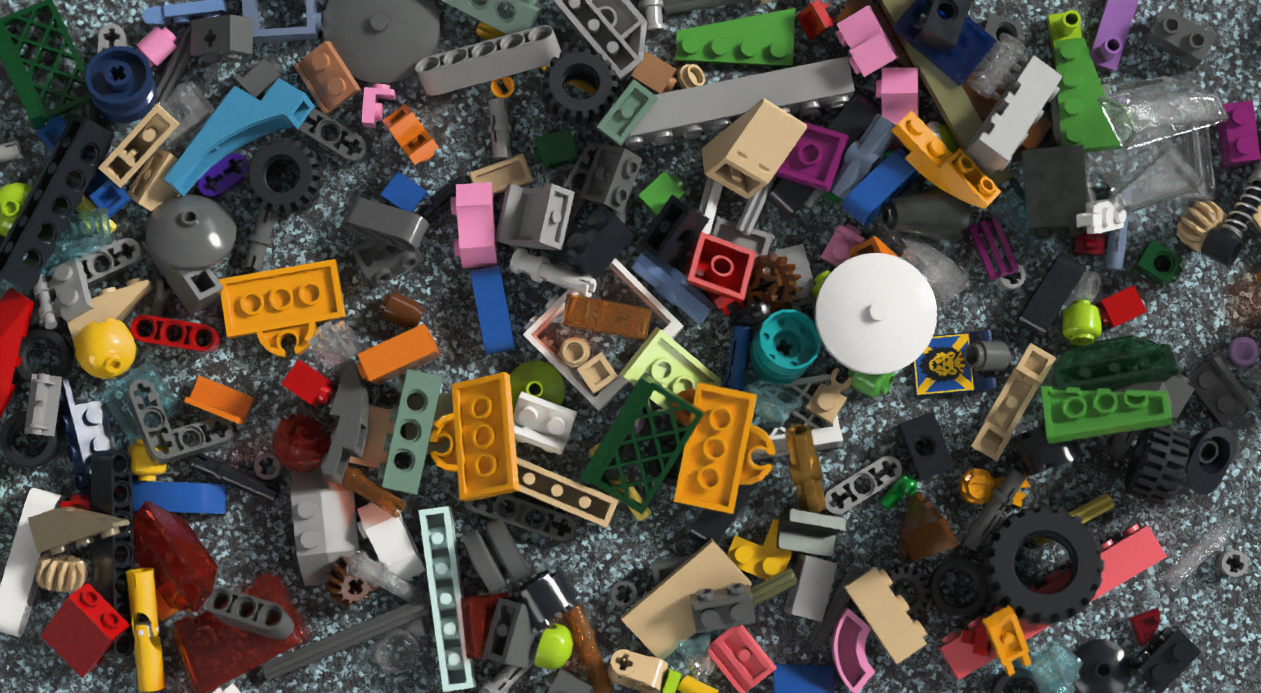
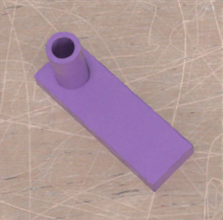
M1106 0L1090 49V55L1096 68L1111 73L1116 72L1139 0Z

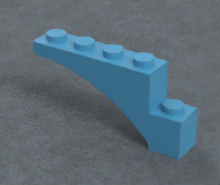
M280 78L266 90L261 101L234 85L230 92L222 98L221 104L212 116L204 122L203 128L194 140L188 143L185 152L179 160L170 167L164 181L176 193L184 197L212 166L243 145L283 129L294 127L298 130L315 107L304 92Z

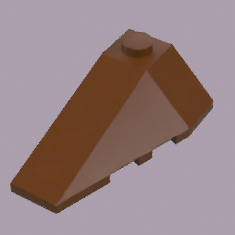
M920 491L911 494L897 533L900 540L896 542V545L902 557H909L910 561H916L958 546L945 517L935 507H931L930 502L924 499Z

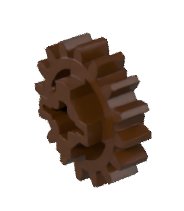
M777 254L758 255L757 261L753 263L745 298H748L749 301L745 307L762 301L764 304H770L771 308L769 311L771 314L780 310H794L791 302L800 301L795 293L802 290L801 286L796 285V281L801 278V274H793L796 265L787 264L788 258L778 257Z

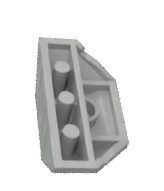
M552 0L564 19L594 54L597 52L602 54L603 62L607 59L612 64L611 70H615L618 79L624 78L643 62L647 21L629 0Z
M321 464L292 467L291 505L296 554L304 586L325 584L328 581L325 572L334 570L332 562L340 564L342 556L348 557L350 560L360 550L354 490L344 481L341 484L330 482L321 473Z

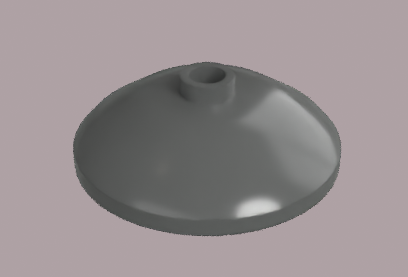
M202 195L177 196L163 202L152 212L146 224V241L152 254L163 264L185 271L202 270L218 264L231 252L236 241V224L230 211L217 200Z

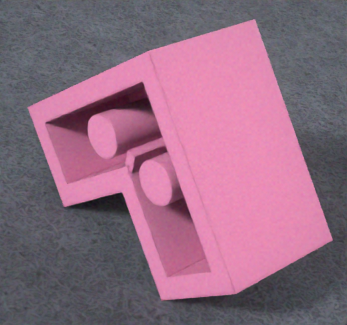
M870 6L864 7L837 23L839 30L835 33L844 48L849 45L852 57L848 58V61L856 74L862 72L864 77L899 58Z

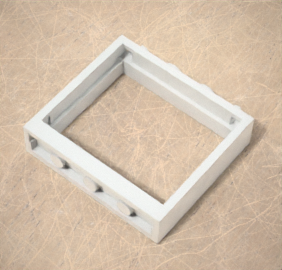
M615 258L608 267L667 325L662 331L674 339L683 330L684 326ZM567 290L561 297L556 294L545 305L548 310L540 318L535 315L530 319V322L524 327L527 331L523 336L600 412L630 382L618 374L619 378L607 385L596 396L538 338L580 295L577 292Z

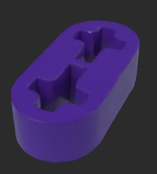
M238 153L228 155L212 166L198 180L199 190L206 197L212 199L221 197L245 180L244 172L248 170L245 166L247 159ZM233 161L239 164L244 163L240 167L242 170L240 174L232 172L226 176V173L233 168L231 165ZM223 177L222 180L217 182L216 186L218 189L216 191L205 189L209 185L207 182L209 178L217 180Z

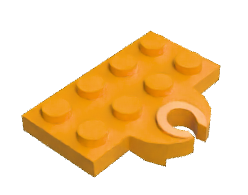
M336 259L218 279L224 288L221 292L227 337L231 339L257 334L259 342L264 348L279 357L286 358L287 352L281 345L282 339L285 336L294 335L296 337L297 343L294 351L299 356L312 345L316 337L317 323L346 319Z
M502 372L451 384L453 413L442 416L433 423L435 427L429 440L433 444H441L446 439L450 440V447L445 453L437 451L430 453L436 466L452 473H458L459 498L464 502L519 491L510 375Z
M697 383L693 405L705 413L684 446L674 502L733 514L739 484L751 485L759 482L771 471L774 465L769 463L756 465L752 460V452L756 449H763L769 455L776 454L771 437L762 428L752 424L757 394ZM692 413L690 416L689 425L695 418V415Z

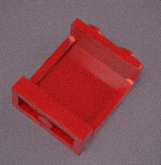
M86 583L68 596L40 636L83 678L104 661L106 657H102L116 637L129 627V623L89 583Z

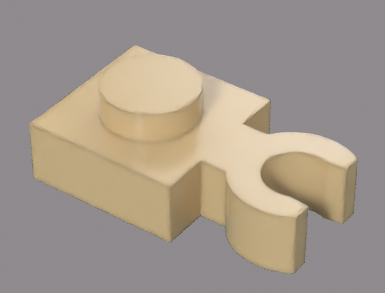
M838 368L834 369L830 375V386L828 387L821 383L805 409L832 425L847 400V397L840 393L847 391L852 384L851 376H849L845 383L837 382Z

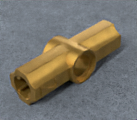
M792 425L789 429L785 430V439L790 457L788 466L792 484L796 488L799 509L820 514L823 509H826L821 485L823 475L818 454L815 453L810 425Z

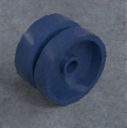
M113 46L100 51L90 60L86 68L85 82L96 111L104 119L114 123H131L142 119L152 110L157 100V87L147 58L138 50L127 46Z

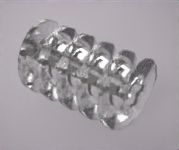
M1001 33L999 36L1000 41L994 42L992 46L993 51L986 53L987 61L983 60L979 63L978 67L980 70L973 71L971 75L973 80L966 81L970 88L988 99L1000 100L1001 96L997 93V88L1007 91L1008 87L1003 80L1014 81L1015 77L1011 74V69L1020 72L1022 68L1017 61L1028 62L1029 60L1024 53L1025 46L1018 39L1006 33Z

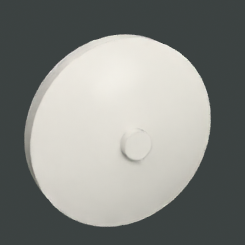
M882 253L862 254L840 264L822 284L815 304L816 329L826 350L843 366L864 374H888L914 362L929 345L937 322L935 297L925 277L907 261Z

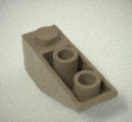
M70 506L52 509L28 518L37 552L50 550L51 555L69 551L68 545L75 543L76 547L95 542L93 536L101 534L102 539L120 534L118 528L130 524L127 519Z

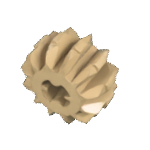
M1207 199L1201 202L1197 201L1193 207L1188 208L1187 212L1181 216L1182 220L1176 227L1178 229L1176 235L1185 245L1198 252L1201 250L1204 239L1209 231L1214 227H1221L1224 220H1227L1228 215L1214 202H1210Z
M47 553L40 557L38 564H36L35 581L40 587L54 590L58 593L75 592L84 586L85 581H87L88 564L84 559L78 558L75 555H67L65 553L51 555Z

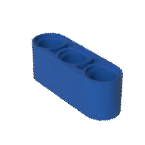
M902 148L893 151L842 202L841 207L863 227L869 225L881 214L882 208L888 200L899 197L920 175L904 159L908 154Z
M500 265L472 270L471 279L486 355L515 350Z

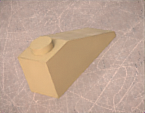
M157 103L98 169L117 186L122 188L180 123Z

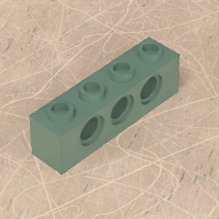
M441 0L507 35L534 28L544 8L543 5L537 2L538 0H487V2L482 0ZM504 2L512 4L514 7L513 15L505 12Z
M407 369L406 375H399L396 392L402 394L399 405L393 403L390 421L395 422L393 434L387 433L383 451H388L389 454L387 463H380L377 480L382 481L381 487L418 494L443 376ZM414 393L421 395L424 400L422 409L417 411L411 410L407 405L408 396ZM412 423L417 427L418 433L413 440H406L401 436L400 429L403 424ZM399 452H405L411 457V465L405 470L398 469L394 464V457Z

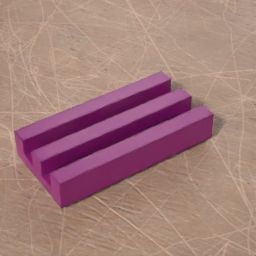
M997 217L988 223L986 221L980 222L979 226H975V224L969 226V232L990 281L1018 272L1019 267ZM994 229L1008 262V268L1005 267L990 230ZM980 233H984L999 271H994L979 236Z

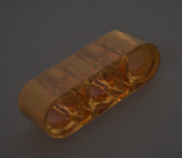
M567 294L561 324L594 332L646 340L652 310Z

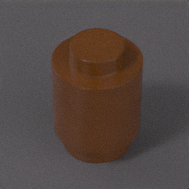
M395 291L391 296L386 294L379 307V310L383 312V319L407 330L408 328L413 329L417 327L425 312V308L420 307L419 302Z

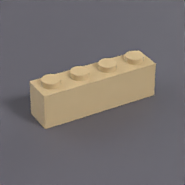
M516 457L520 492L608 528L619 503L618 499Z

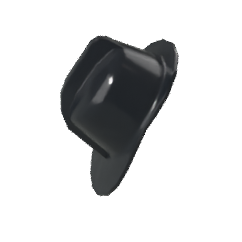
M1215 427L1209 431H1201L1195 434L1189 441V462L1186 468V480L1194 493L1206 495L1216 490L1237 453L1238 443L1236 436L1230 429L1225 427Z

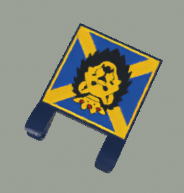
M980 330L933 335L925 351L912 362L916 397L994 390L997 387L996 379L994 377L974 379V369L967 366L964 358L965 349L969 344H973L975 341H991V331Z

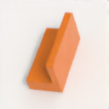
M199 375L190 397L185 396L183 402L237 424L245 425L256 398Z

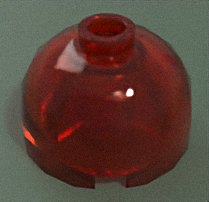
M291 414L289 419H284L283 417L275 430L272 440L274 455L288 470L303 473L312 472L321 466L323 456L329 452L332 443L331 433L328 431L326 435L320 429L322 424L308 416Z

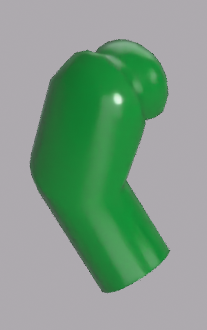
M902 475L878 502L889 512L905 495L915 493L917 483L913 480L912 476Z

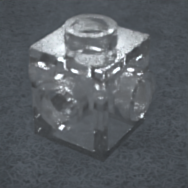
M331 320L315 329L318 335L308 340L314 355L322 362L327 371L362 351L355 339L353 330L346 325L344 320L334 325Z

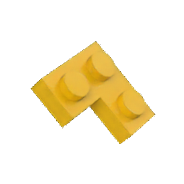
M773 518L763 546L734 535L727 556L740 570L768 580L786 570L793 552L777 549L779 520Z

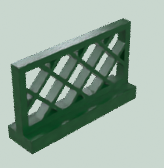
M43 0L0 18V58L35 131L45 127L46 121L92 102L90 94L79 98L69 95L75 82L86 85V69L53 0ZM48 8L50 9L53 16L49 25L34 21L37 13ZM15 22L26 24L21 37L10 34L6 26ZM55 23H57L59 29L54 28ZM31 27L46 31L41 43L26 39ZM51 33L64 38L60 50L46 46ZM13 41L18 42V44H17L16 47H15ZM24 44L38 49L33 61L20 58L19 54ZM67 47L71 53L66 52ZM43 51L58 55L52 68L38 64ZM63 57L76 62L72 75L58 70ZM24 65L30 67L29 70H28V72H27V70H26V68H25ZM35 69L50 73L44 86L31 81ZM79 71L83 78L78 77ZM55 75L69 80L64 93L50 88ZM36 90L41 91L40 97ZM47 94L61 98L58 107L49 111L45 110L43 102Z
M645 372L636 383L579 478L588 485L590 483L594 484L641 514L644 513L705 413L655 382V378ZM654 390L665 396L668 408L652 412L649 398ZM671 401L678 404L679 406L673 407ZM644 406H646L647 413L640 414ZM686 409L695 415L690 425L678 427L674 411ZM669 413L673 429L657 432L653 416ZM649 417L652 434L637 437L634 429L635 421ZM630 431L632 438L625 439ZM686 431L681 439L679 432ZM675 433L678 446L675 450L662 453L659 437ZM654 438L658 454L642 457L638 441ZM633 443L637 459L621 462L618 449L621 445ZM615 456L616 463L610 464L613 457ZM671 456L665 465L664 457ZM659 459L662 472L660 475L647 478L643 462ZM638 463L642 479L626 482L623 466ZM618 468L621 484L611 486L601 480L606 470ZM655 481L654 485L650 490L648 482ZM644 484L647 496L642 504L630 498L628 487ZM623 488L624 493H622L621 491H619V490H617V489Z

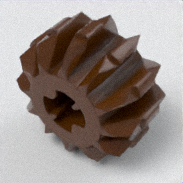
M353 555L350 560L348 557L342 556L340 564L332 562L334 570L325 572L328 579L325 583V588L332 600L337 603L340 602L345 607H348L351 603L359 607L360 599L362 598L370 600L368 591L376 590V585L373 581L377 579L376 573L371 568L372 565L367 560H362L356 555Z

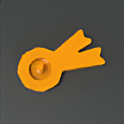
M971 468L960 477L958 490L967 503L982 505L992 496L991 491L994 487H998L1005 476L993 478L987 470ZM1027 478L1019 488L1030 487ZM1016 492L1012 498L1014 500L1012 505L1022 507V499L1026 497V494Z

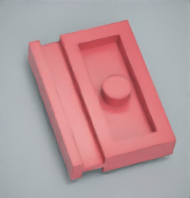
M743 625L728 628L704 648L739 693H746L777 668Z

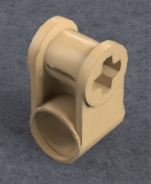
M621 649L616 651L611 657L607 674L609 679L617 685L636 689L642 693H661L668 664L657 657L645 656ZM620 664L625 665V671L619 669Z

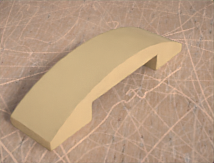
M1029 343L992 404L970 447L994 461H998L1012 437V432L1039 385L1043 383L1056 357Z

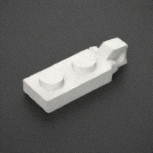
M1108 198L1086 203V213L1076 215L1077 227L1087 226V234H1099L1123 228L1126 219V208L1123 205V198Z

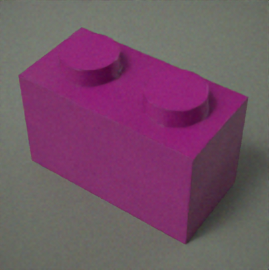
M1253 101L1225 103L1215 110L1222 168L1249 166L1259 161L1261 158Z

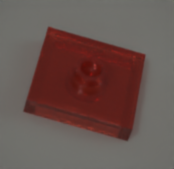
M508 592L461 598L467 659L482 657L498 599L509 600Z

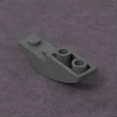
M348 358L346 366L339 373V387L336 395L332 396L329 403V414L337 421L338 425H335L332 429V443L329 452L323 456L321 462V473L330 482L338 484L342 483L350 456L362 459L369 428L370 411L366 381L362 379L355 360Z

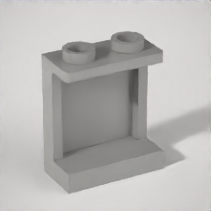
M508 184L495 240L515 248L562 250L575 192L555 184H544V188H522L514 184Z

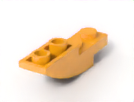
M912 110L891 129L895 136L911 151L904 159L926 179L943 191L968 204L983 209L1001 193L993 181L977 167L969 156L960 148L952 154L945 144L931 132Z

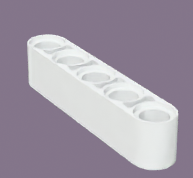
M34 487L27 495L0 585V632L16 637H21L24 633L39 586L35 581L36 564H38L40 557L49 552H37L28 518L60 508V501H63L62 495Z

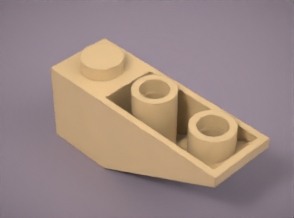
M140 277L126 282L127 287L118 290L115 287H110L99 291V296L91 299L93 309L70 322L67 321L73 342L79 331L90 322L95 320L97 324L107 322L105 318L123 321L155 288L154 282Z

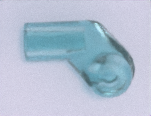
M712 631L697 633L696 638L693 640L689 638L686 641L684 639L681 640L678 644L681 656L686 659H693L707 652L710 646Z

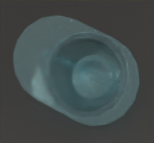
M746 371L741 376L745 387L751 393L757 394L754 413L775 428H781L790 417L793 409L799 408L803 404L802 400L783 384H774L766 381L755 371Z

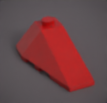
M11 287L0 299V418L14 393L15 384H12L15 366H20L21 357H18L21 340L26 338L34 305L33 301Z

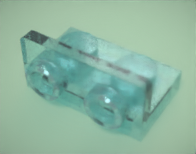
M95 208L71 216L69 225L63 232L65 245L55 247L53 255L64 254L65 259H70L74 256L81 258L83 257L82 253L100 252L101 246L111 244L112 238L108 209Z

